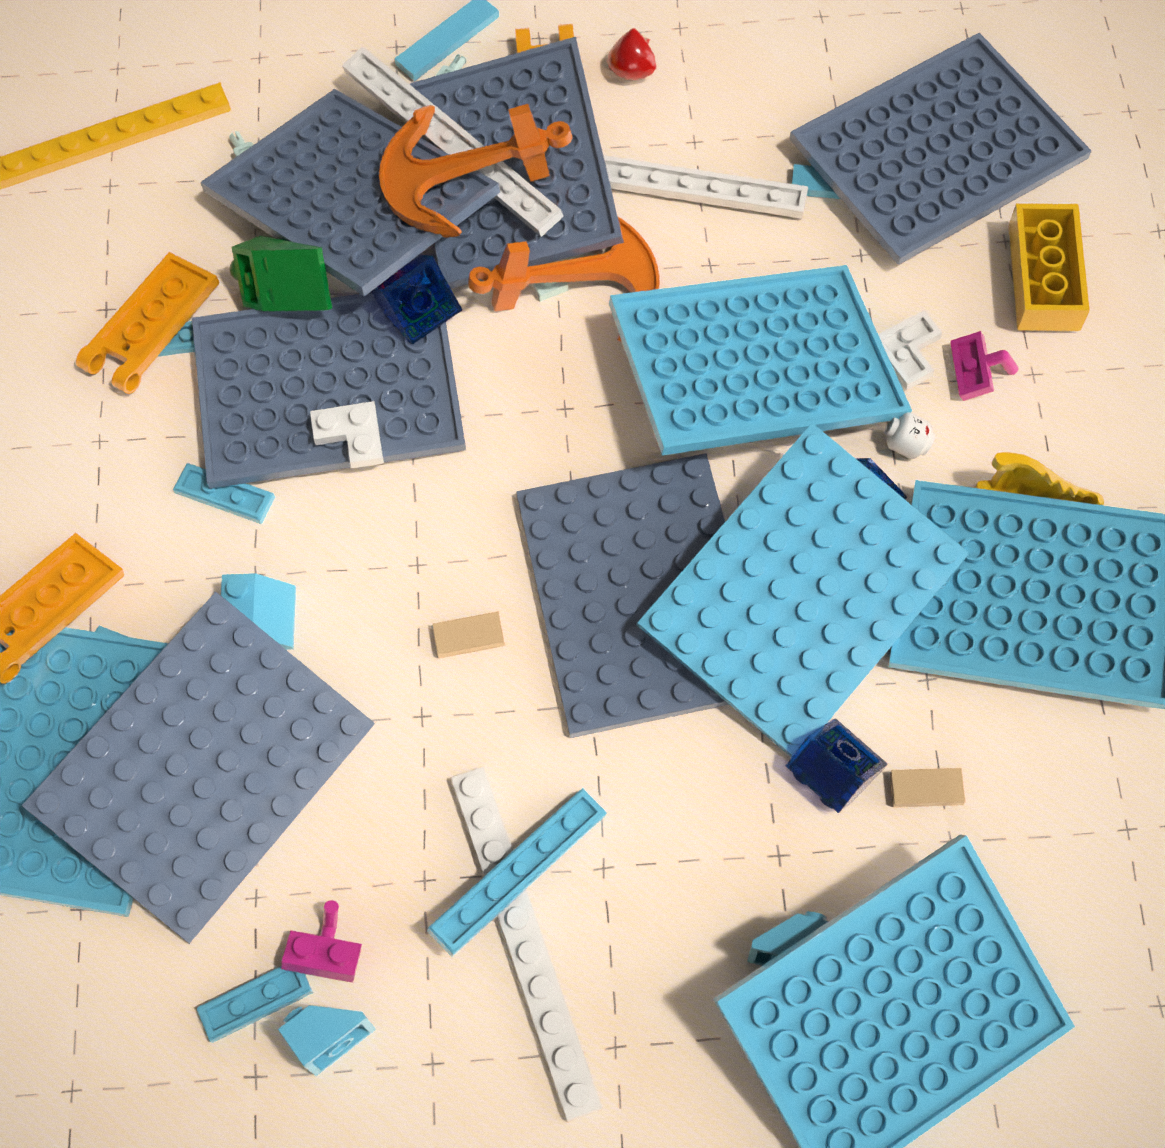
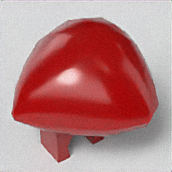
M632 28L624 33L610 49L607 57L609 69L627 80H638L651 76L656 70L657 64L655 55L649 45L650 38H644L636 28Z

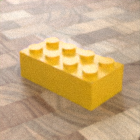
M1016 203L1008 226L1017 330L1081 331L1090 312L1079 204Z

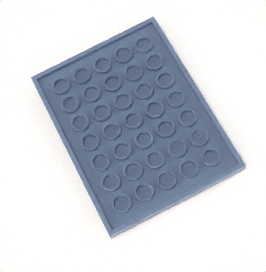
M980 32L792 130L789 140L897 265L1086 161L1092 153V150Z
M576 37L409 83L483 146L510 140L514 135V130L508 109L524 104H529L538 128L546 130L550 124L562 121L570 126L572 140L567 146L562 148L549 146L545 151L549 177L531 182L522 159L512 157L503 161L559 207L563 217L540 237L498 200L492 198L457 225L462 231L460 236L441 237L434 243L444 290L468 285L470 271L475 267H485L492 271L496 265H499L507 243L527 242L530 250L528 267L624 243Z
M337 89L327 93L200 182L203 192L275 239L322 247L326 272L363 296H366L443 237L441 234L420 230L402 221L391 210L382 192L379 180L381 159L390 140L402 127ZM422 138L419 139L411 153L414 158L420 160L449 155ZM476 170L429 188L423 195L421 204L441 214L457 226L500 193L499 183Z
M428 284L368 293L366 296L354 294L331 298L332 309L260 311L248 309L192 317L206 478L209 489L351 468L347 441L315 445L310 411L374 401L384 463L466 451L446 320L411 343L385 314ZM430 304L410 319L413 321L433 309L434 304Z
M707 453L516 491L570 739L729 705L637 626V622L725 523Z
M215 592L22 806L190 944L372 729L375 723L225 598Z

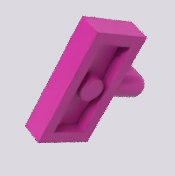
M981 331L950 340L959 396L963 401L994 392L991 366L1001 364L1009 375H1015L1019 370L1018 365L1008 351L999 350L990 354L987 353L985 336Z
M329 900L324 904L323 926L320 936L290 930L281 969L350 983L354 982L362 944L334 939L339 905L336 901Z

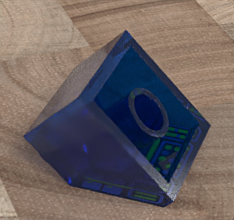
M419 254L371 291L383 313L410 344H414L463 311L434 257Z
M835 718L807 736L785 766L793 773L798 782L807 785L819 796L825 806L834 809L839 814L855 801L886 768L888 763Z

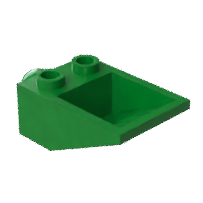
M264 236L231 246L234 260L230 264L229 271L231 276L238 281L243 307L260 311H319L332 309L322 247Z

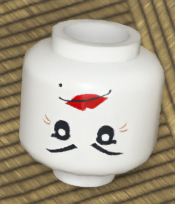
M912 412L903 414L900 419L893 418V421L887 422L884 434L887 435V446L889 449L910 459H916L920 455L925 456L930 451L935 440V433L932 432L933 427L930 421Z

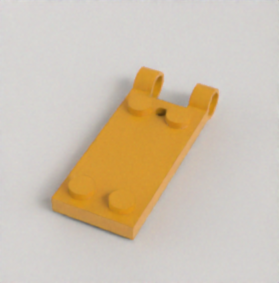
M168 252L89 344L79 351L76 358L77 366L90 374H97L105 364L106 355L110 354L125 362L115 370L112 377L113 386L127 394L133 393L139 387L141 375L220 284L217 276Z
M74 533L0 595V644L7 648L4 652L0 653V682L2 684L13 680L19 673L22 664L124 577L123 568L77 533ZM11 630L15 631L14 634H12V635H9V636L6 635V634H8Z

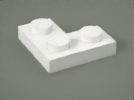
M925 309L878 334L898 380L906 391L933 377L934 369L919 350L940 340L943 332Z
M374 401L310 411L315 445L347 441L352 469L384 464Z

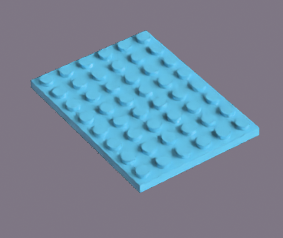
M847 265L610 295L609 307L662 456L801 435L811 423L815 424L822 431L893 421V418L900 419L903 414L912 412L911 406Z
M811 423L637 622V626L793 760H796L968 556L969 552L815 424Z
M915 480L912 506L968 551L969 554L891 646L890 668L1165 710V514Z
M65 627L21 665L19 673L13 680L5 684L0 682L1 896L129 917L134 898L27 811L22 804L168 643ZM11 630V631H10L8 634H6V635H8V636H9V635H12V634H14L15 631ZM0 644L1 653L7 649L2 644Z
M959 834L713 998L799 1148H904L1075 1028L969 838L963 834Z

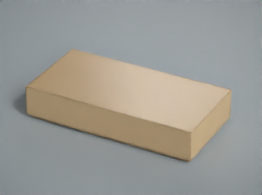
M499 611L432 624L439 659L505 646Z
M962 768L891 770L890 772L893 807L964 805L966 802Z

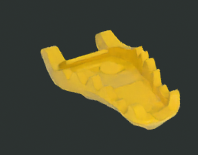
M1010 452L997 453L991 462L993 468L997 470L992 479L979 481L974 487L1104 505V498L1098 492L1074 485L1031 457Z

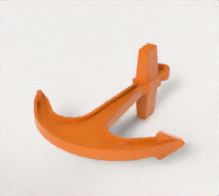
M524 104L508 109L514 130V135L509 141L434 159L420 160L414 158L411 153L422 135L427 133L435 107L428 105L415 110L413 117L393 136L387 145L380 163V186L391 210L408 225L427 232L441 234L445 238L460 236L462 231L441 214L421 204L422 197L426 191L436 184L512 157L523 160L531 182L549 177L550 174L544 153L549 146L562 148L571 142L572 133L570 126L566 122L558 121L550 124L546 130L538 128L529 104Z
M618 217L624 243L613 245L609 251L603 254L528 267L530 250L527 242L507 243L499 265H496L492 271L485 267L473 268L469 274L468 286L473 292L478 294L488 293L494 287L492 305L494 311L514 309L521 290L525 289L529 283L610 280L624 285L632 293L659 289L660 275L655 256L647 242L630 224Z

